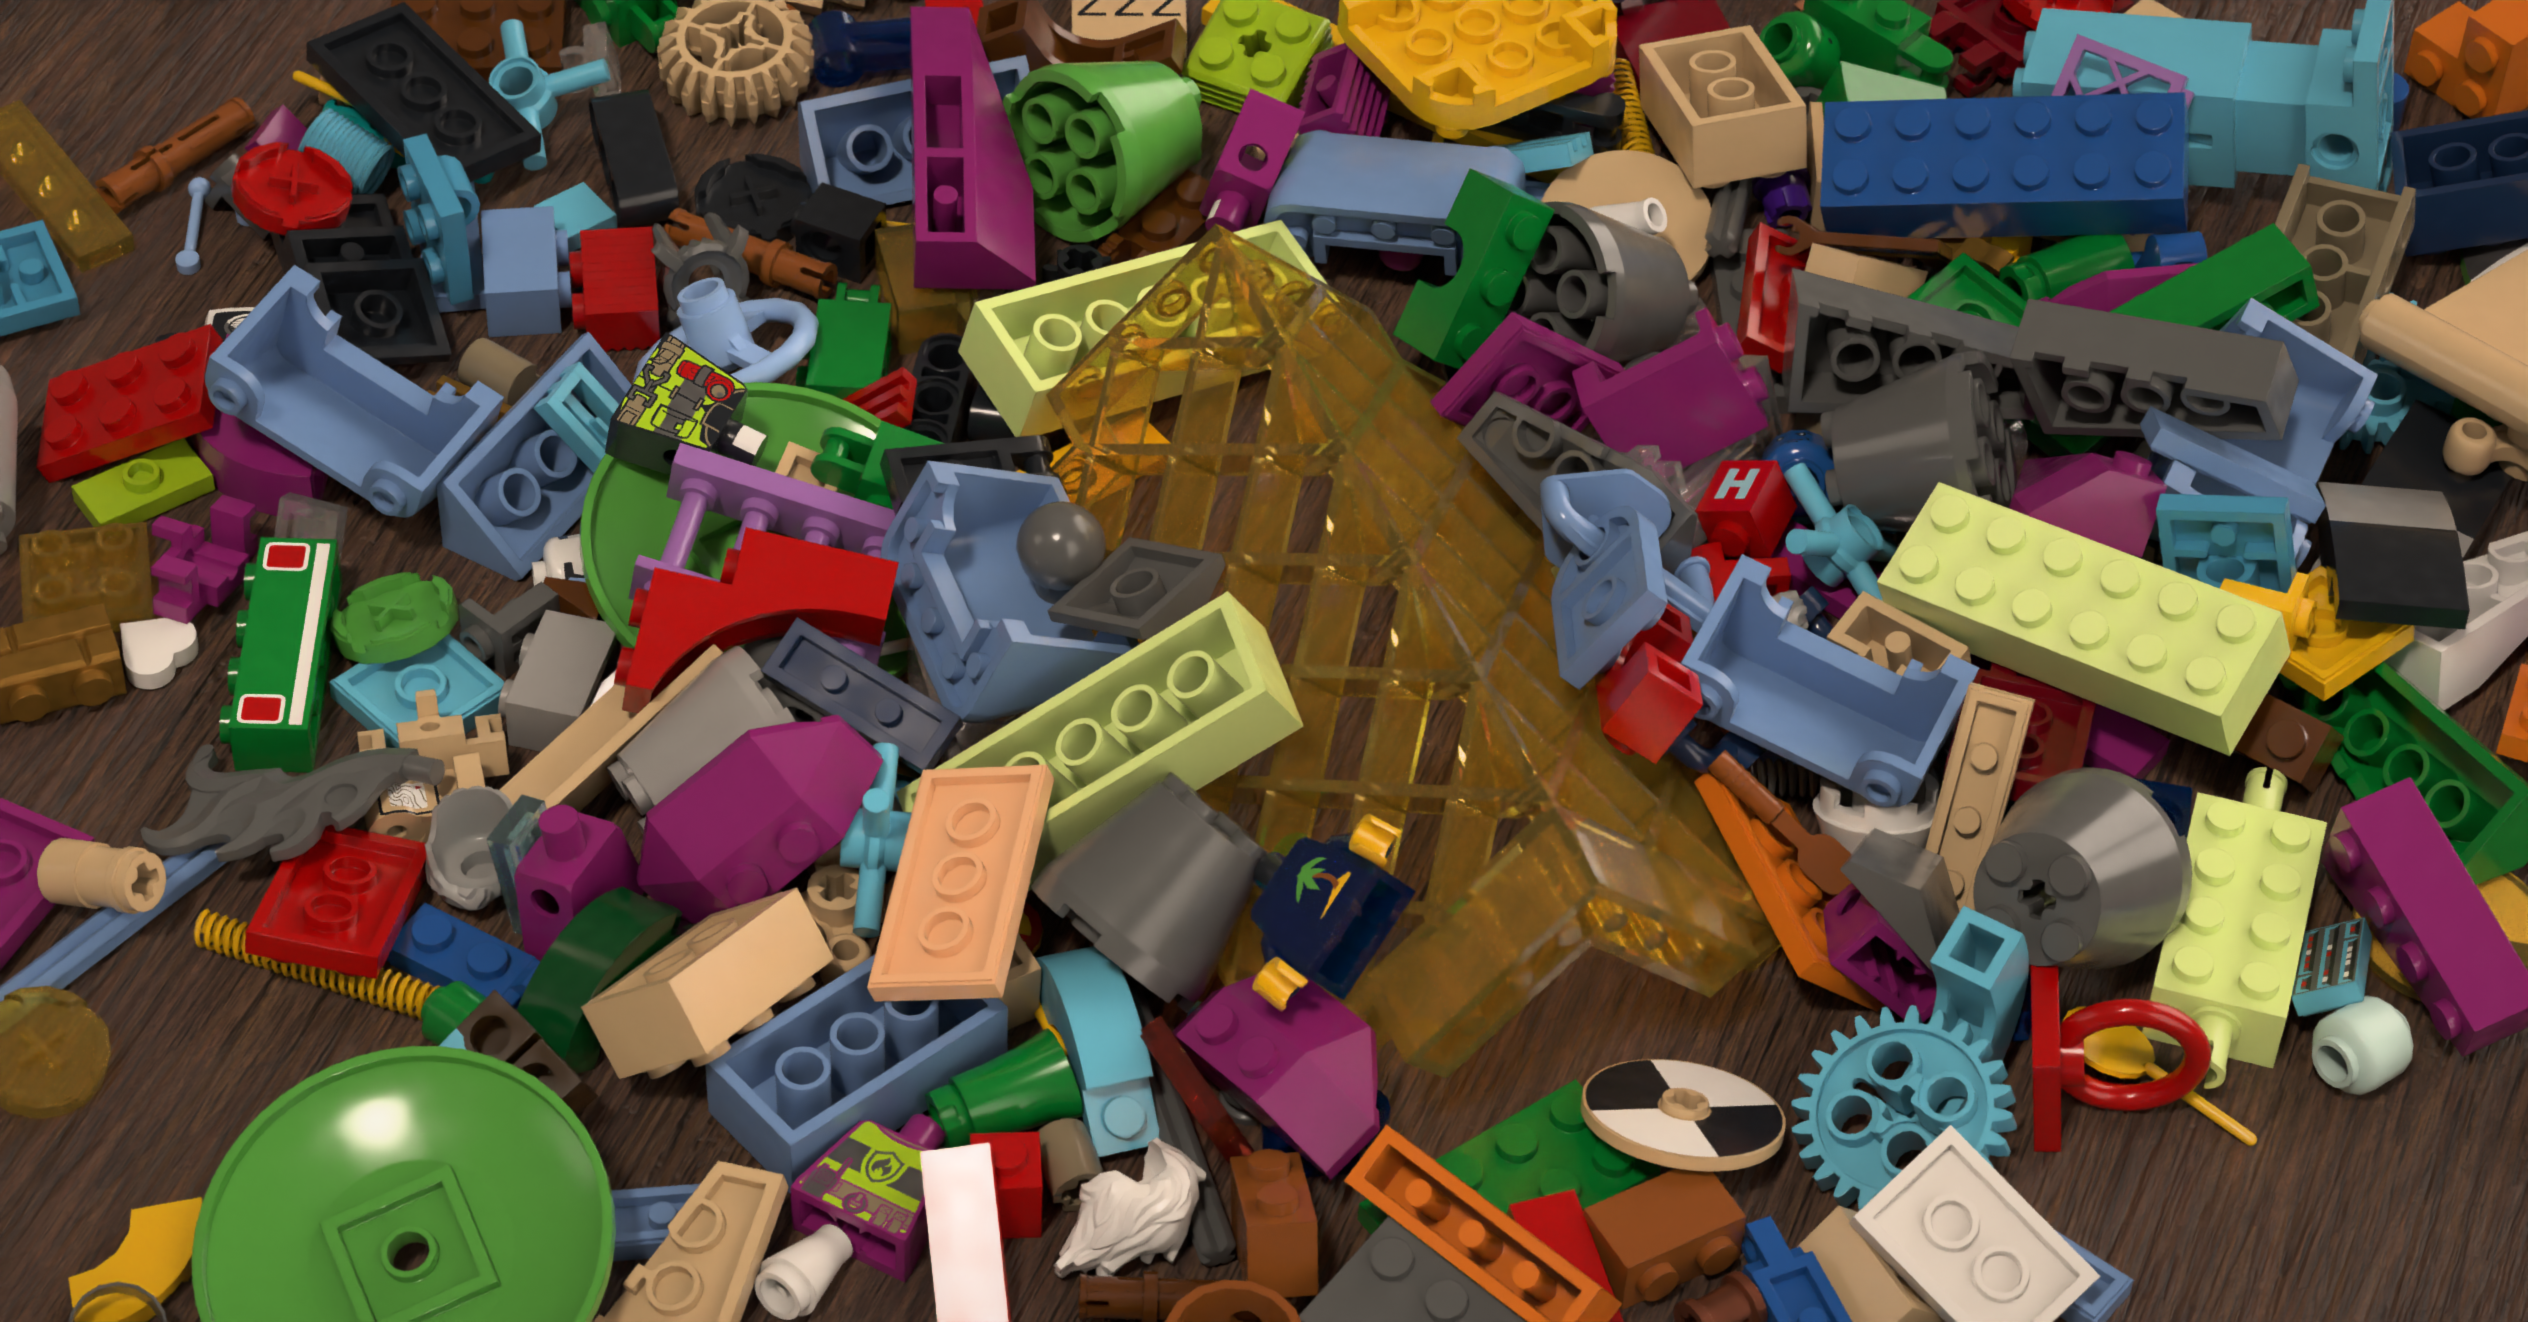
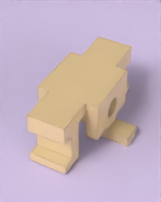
M435 690L416 691L415 699L418 720L396 723L399 748L417 749L420 756L440 759L444 762L445 770L454 768L453 756L479 752L484 778L509 774L506 739L502 729L500 713L476 716L477 738L465 739L462 715L440 717ZM383 729L357 732L359 752L386 748Z

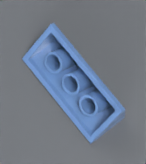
M1026 55L989 62L1002 101L1005 95L1014 92L1020 81L1030 72ZM911 79L798 102L800 166L807 177L812 193L823 182L886 203V205L912 200Z
M589 332L582 334L436 485L442 545L444 548L517 581L522 579L532 569L531 562H538L543 557L545 543L553 537L563 536L581 517L584 499L594 473L534 410V407L541 399L549 395L547 390L551 385L561 380L559 375L563 370L579 361L618 404L621 403L632 385ZM572 390L571 394L583 405V407L594 418H596L597 416Z

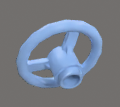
M712 277L696 281L679 292L677 299L680 307L677 310V315L681 326L669 333L726 372H731L739 367L744 368L730 374L742 383H772L794 368L815 345L819 322L817 317L802 302L782 298L747 300L739 303L734 290L726 288L723 279ZM780 322L792 325L794 327L793 333L781 347L772 353L756 345L751 335V332L763 323ZM660 340L638 362L633 383Z

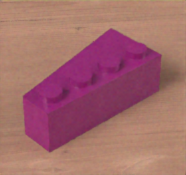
M2408 777L2341 807L2320 862L2360 917L2366 918L2371 932L2429 1010L2433 1024L2439 1034L2445 1040H2451L2461 1056L2464 1057L2528 1028V970L2412 778Z

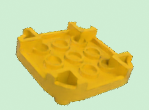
M1339 0L1338 32L1346 45L1411 112L1425 122L1433 124L1438 135L1448 139H1458L1465 136L1469 130L1497 124L1588 86L1600 78L1611 75L1614 72L1616 60L1617 8L1611 0Z

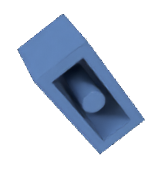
M553 206L481 210L488 336L502 337L562 333L560 308H572L570 271L558 272V266H570L567 230H555Z

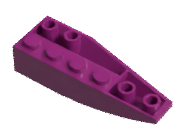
M910 7L914 288L1025 289L1036 286L1033 187L970 9L963 7Z

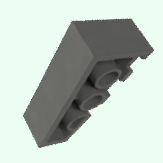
M1792 268L1782 368V381L1788 412L1823 413L1834 411L1838 406L1948 356L1981 350L1987 356L1999 384L1998 392L1989 393L1991 401L1996 400L1998 402L2003 419L2034 420L2035 417L2033 408L2009 358L2019 329L2018 326Z
M2028 299L2009 357L2044 434L2144 437L2140 423L2151 406L2220 439L2282 440L2299 383L2284 341Z
M1389 1216L1299 1315L1301 1322H1526Z

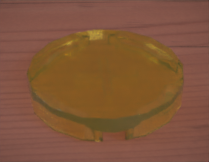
M50 986L19 988L4 995V1000L0 1002V1107L7 1112L36 1119L63 1116L86 1105L102 1087L111 1057L108 1028L100 1015L98 1020L95 1013L87 1008V1002L75 993Z

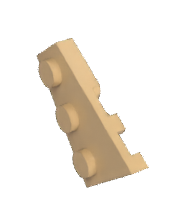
M718 1161L667 1227L670 1233L644 1266L639 1263L623 1282L625 1291L606 1316L603 1317L599 1314L593 1322H741L789 1188L784 1175Z

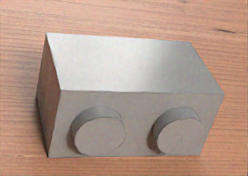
M545 610L536 633H527L523 640L519 655V671L515 679H507L500 693L498 713L501 714V717L506 718L508 745L541 752L591 706L602 682L617 669L621 652V643L616 638V633L610 629L606 622Z

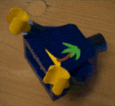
M1369 813L1360 820L1353 833L1332 835L1325 843L1303 837L1296 841L1286 857L1281 853L1272 852L1262 857L1257 863L1253 879L1255 885L1263 892L1251 909V919L1264 933L1260 946L1265 966L1256 976L1252 989L1282 1012L1287 1007L1286 1002L1288 998L1296 995L1300 988L1307 984L1308 980L1304 977L1317 983L1342 1000L1346 998L1416 893L1414 889L1382 869L1388 861L1386 858L1392 851V842L1394 839L1399 838L1402 833L1401 830Z

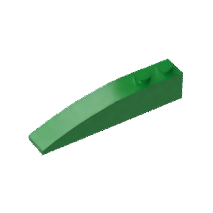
M2383 661L2325 701H2322L2281 673L2278 674L2282 684L2291 691L2303 712L2332 726L2344 736L2330 763L2338 776L2345 780L2356 800L2411 777L2476 885L2524 867L2527 864L2528 783L2387 661Z

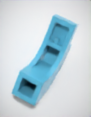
M1963 906L1930 960L1937 985L1932 1016L1938 1010L1944 1011L1949 1022V1033L1958 1024L1966 1021L1969 1023L1974 1035L1972 1043L1987 1038L1994 1052L1990 1061H2003L2014 1034L2025 997L2029 973L2027 943L2023 933ZM1912 1063L1908 1065L1902 1077L1909 1072ZM1962 1096L1946 1098L1939 1104L1936 1113L1940 1115L1958 1113L1964 1108L1968 1099ZM1886 1102L1893 1121L1899 1115H1904L1923 1128L1933 1141L1938 1137V1135L1931 1133L1921 1125L1915 1110L1905 1115Z
M1094 946L1035 958L1042 968L1040 1003L1048 1024L1056 1026L1065 1044L1082 1100L1083 1121L1089 1131L1098 1156L1102 1157L1148 1147V1142L1156 1137L1159 1138V1126L1149 1077L1153 1076V1071L1139 1016L1121 968Z

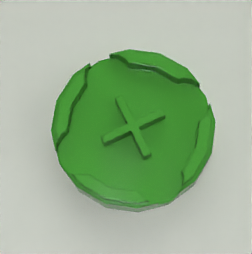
M411 572L380 577L358 587L352 594L346 597L349 606L343 609L342 612L336 608L332 619H330V631L336 648L346 659L362 664L389 663L410 658L433 647L451 632L458 621V604L453 588L441 577L432 575V581H421L419 573Z

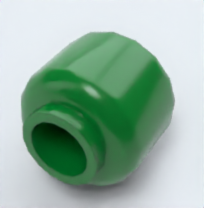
M1801 11L1784 12L1774 17L1764 27L1759 36L1794 88L1813 87L1820 90L1823 89L1841 59L1840 43L1834 33L1818 20Z

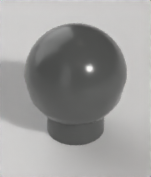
M1057 501L1044 504L1027 516L1017 535L1016 550L1024 572L1035 582L1037 595L1044 601L1055 604L1082 579L1091 575L1101 565L1106 552V539L1099 521L1090 511L1075 503Z

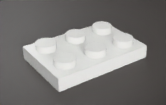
M1951 1125L1849 1222L1864 1240L1945 1322H2054L2100 1277Z

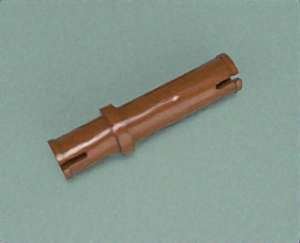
M232 97L206 116L204 115L176 132L162 143L154 147L145 145L134 153L133 159L126 165L95 182V185L98 187L95 190L99 200L108 211L118 214L142 196L152 191H164L173 184V180L178 174L222 149L223 146L252 131L256 126L253 123L255 117L252 110L241 98Z
M682 208L674 209L668 217L670 220L680 223L679 227L681 229L669 224H665L664 230L676 246L681 248L682 246H688L689 241L692 239L701 241L702 237L714 240L704 219L688 213L687 210ZM749 235L745 250L741 255L747 263L749 272L758 275L759 280L763 284L774 288L783 284L812 295L816 299H827L833 290L823 286L822 280L832 284H836L838 268L836 264L823 262L795 252L791 244L780 239L768 242Z

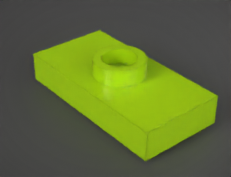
M184 438L71 486L75 504L102 539L215 490L213 474Z

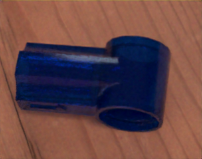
M831 10L814 17L808 24L809 33L812 34L813 39L811 49L814 50L815 76L826 86L841 88L852 85L866 71L911 68L910 17L856 22L846 12Z

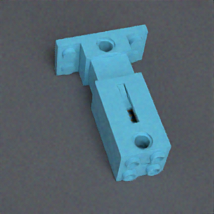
M2367 0L2365 9H2355L2352 30L2323 28L2319 46L2252 41V23L2042 8L2036 31H2027L2023 52L2025 68H2016L2013 80V97L2051 96L2077 34L2187 76L2189 80L2185 89L2195 94L2188 109V185L2235 189L2239 171L2294 176L2300 163L2310 166V176L2388 193L2393 170L2390 132H2393L2394 0ZM2087 52L2085 53L2076 74L2083 94L2116 81L2108 60ZM2118 65L2123 78L2136 73L2134 70ZM2149 77L2128 86L2127 89L2129 94L2167 93L2170 85ZM2072 85L2068 95H2076ZM2118 90L2111 94H2121V91Z

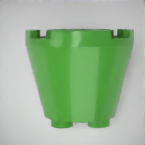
M1155 61L1058 63L1028 72V75L1020 81L1014 92L1005 95L1002 102L1033 187L1034 221L1047 232L1066 241L1080 243L1098 239L1121 228L1184 171L1198 164L1202 155V122L1198 109L1202 98L1196 83L1188 77L1181 78L1171 68Z

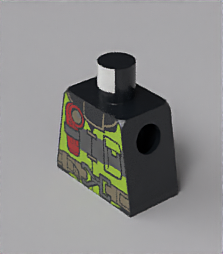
M666 332L612 415L605 453L614 458L670 475L672 463L680 443L756 466L764 452L768 436L741 423L748 395V389L744 383L675 336Z

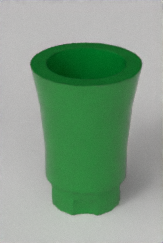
M2121 234L2075 235L2046 249L2022 256L2016 262L2002 267L1999 270V280L2027 302L2028 299L2039 300L2046 296L2052 299L2067 287L2103 271L2133 269L2135 266L2129 246Z
M1048 1028L1014 1049L975 1068L950 1077L947 1084L941 1085L940 1088L925 1094V1101L931 1119L937 1122L945 1133V1141L942 1144L944 1149L969 1146L970 1134L1023 1132L1064 1118L1076 1119L1083 1116L1082 1100L1071 1066L1059 1041Z

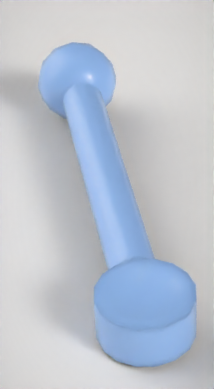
M202 177L192 179L188 185V192L192 197L185 246L184 250L175 257L177 270L183 275L195 274L201 267L196 247L204 199L212 190L210 182Z

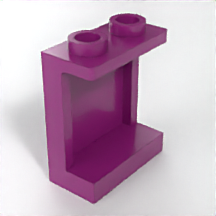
M1707 307L1695 312L1700 329L1698 334L1607 380L1594 361L1572 371L1582 410L1604 444L1659 472L1663 478L1769 426L1761 402L1770 398V395L1759 371L1754 364L1746 368L1743 367L1738 358L1744 356V353L1732 327L1728 322L1718 326Z

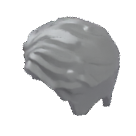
M472 786L468 789L460 788L454 790L451 795H445L432 810L428 842L425 844V874L431 889L436 891L441 899L448 904L469 911H477L486 907L497 897L504 895L508 889L515 887L514 875L516 868L532 848V844L523 822L506 794L488 786L484 788L482 786Z

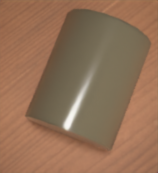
M487 338L475 340L464 352L458 367V379L462 384L472 388L477 381H480L504 397L503 402L510 406H513L541 376L536 374L537 365Z
M1064 1118L1053 1121L1038 1131L1040 1132L1041 1171L1053 1203H1061L1063 1211H1079L1081 1206V1200L1079 1199L1080 1184L1089 1182L1098 1174L1104 1173V1169L1084 1122L1075 1118Z

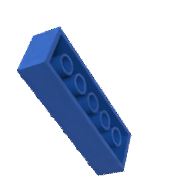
M2186 93L1825 102L1820 209L1825 231L1921 239L2187 232L2189 120Z

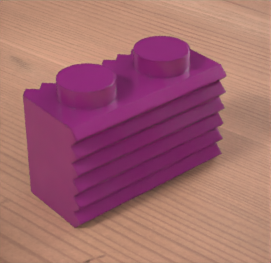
M1346 43L1317 53L1310 59L1313 63L1309 66L1310 71L1307 73L1309 78L1304 81L1307 85L1303 88L1304 93L1301 95L1303 100L1299 103V109L1304 111L1305 114L1297 133L1301 135L1315 130H1324L1331 133L1380 137L1382 126L1388 119L1386 109L1391 90L1363 63Z

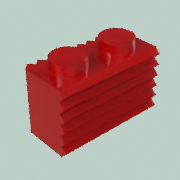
M653 226L580 230L581 251L569 252L571 287H583L584 293H572L574 330L586 329V333L589 332L605 352H608L611 348L617 352L623 348L631 351L635 347L644 350L648 346L652 347L660 340L655 255L651 251L654 247Z

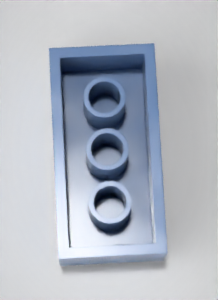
M875 955L734 1042L731 1044L729 1051L707 1063L708 1112L767 1171L783 1174L789 1186L788 1192L791 1194L790 1186L859 1121L872 1120L895 1131L906 1124L912 1115L921 1114L928 1110L925 1094L940 1088L941 1085L947 1084L950 1077L975 1068L1008 1052V1007L999 998L875 1002L867 989Z

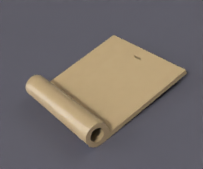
M2528 249L2425 309L2392 293L2371 301L2365 307L2358 324L2361 331L2360 341L2364 348L2528 437Z

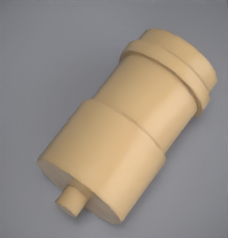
M59 838L52 841L44 849L38 863L37 879L42 895L51 903L92 909L109 907L114 908L118 912L136 914L152 910L160 902L165 891L166 871L162 860L155 853H150L143 848L128 846L121 849L99 842Z

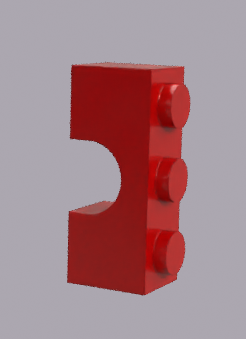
M1669 604L1666 605L1663 615L1652 628L1647 631L1640 630L1622 648L1619 658L1608 671L1603 674H1595L1600 724L1604 737L1620 752L1630 756L1637 752L1654 764L1659 761L1703 706L1699 675L1680 664L1693 642L1690 617Z

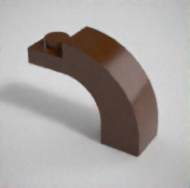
M1000 0L979 9L976 29L988 62L1026 55L1029 71L1031 72L1044 66L1058 63L1155 61L1166 65L1177 74L1183 72L1187 33L1177 18L1121 38L1096 40L1077 36L1061 28L1048 16L1038 0Z

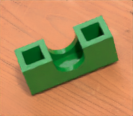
M1470 168L1444 223L1454 229L1462 239L1463 259L1460 268L1454 278L1442 287L1418 279L1393 335L1434 361L1460 369L1503 322L1555 209L1510 183Z

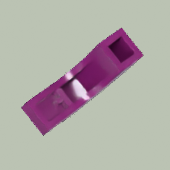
M215 407L213 428L191 435L195 453L213 474L214 486L226 496L256 504V511L279 517L316 521L328 475L236 416L225 414Z

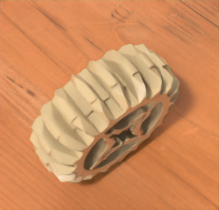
M694 0L692 8L677 7L676 18L665 22V28L662 33L663 37L659 38V46L657 47L660 80L663 81L664 88L668 90L672 103L682 104L688 116L702 112L708 124L718 117L726 118L731 127L736 119L748 118L755 125L760 114L765 113L777 118L781 105L795 107L798 94L807 92L810 76L813 75L812 68L815 67L812 34L809 33V27L804 25L799 10H789L785 0H774L771 2L769 0Z

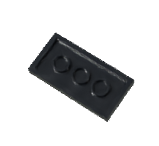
M405 2L307 42L306 60L404 157L403 139L427 134L437 156L447 155L455 157L461 162L469 181L472 182L539 153L541 150V133Z

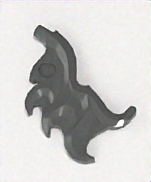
M206 744L198 749L186 770V782L191 795L184 814L174 824L160 831L151 830L143 827L140 831L143 842L148 850L162 856L187 854L201 847L223 842L227 844L215 850L220 863L245 858L259 852L266 846L278 843L270 848L273 862L288 860L312 848L321 838L325 826L334 825L336 831H342L354 824L368 812L381 793L392 785L404 784L409 780L435 786L440 784L444 777L445 765L440 759L420 756L417 749L382 748L350 754L305 775L295 777L286 775L281 768L224 773L211 770L219 761L213 745Z

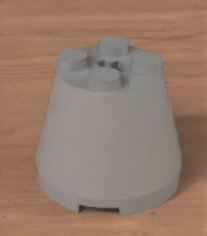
M736 645L714 658L617 755V761L606 767L620 794L626 801L631 799L642 816L747 730L796 722L788 708L782 707L779 700L768 687L762 689L758 683V680L764 677L762 671L743 648ZM646 817L637 821V824L642 834L644 832Z

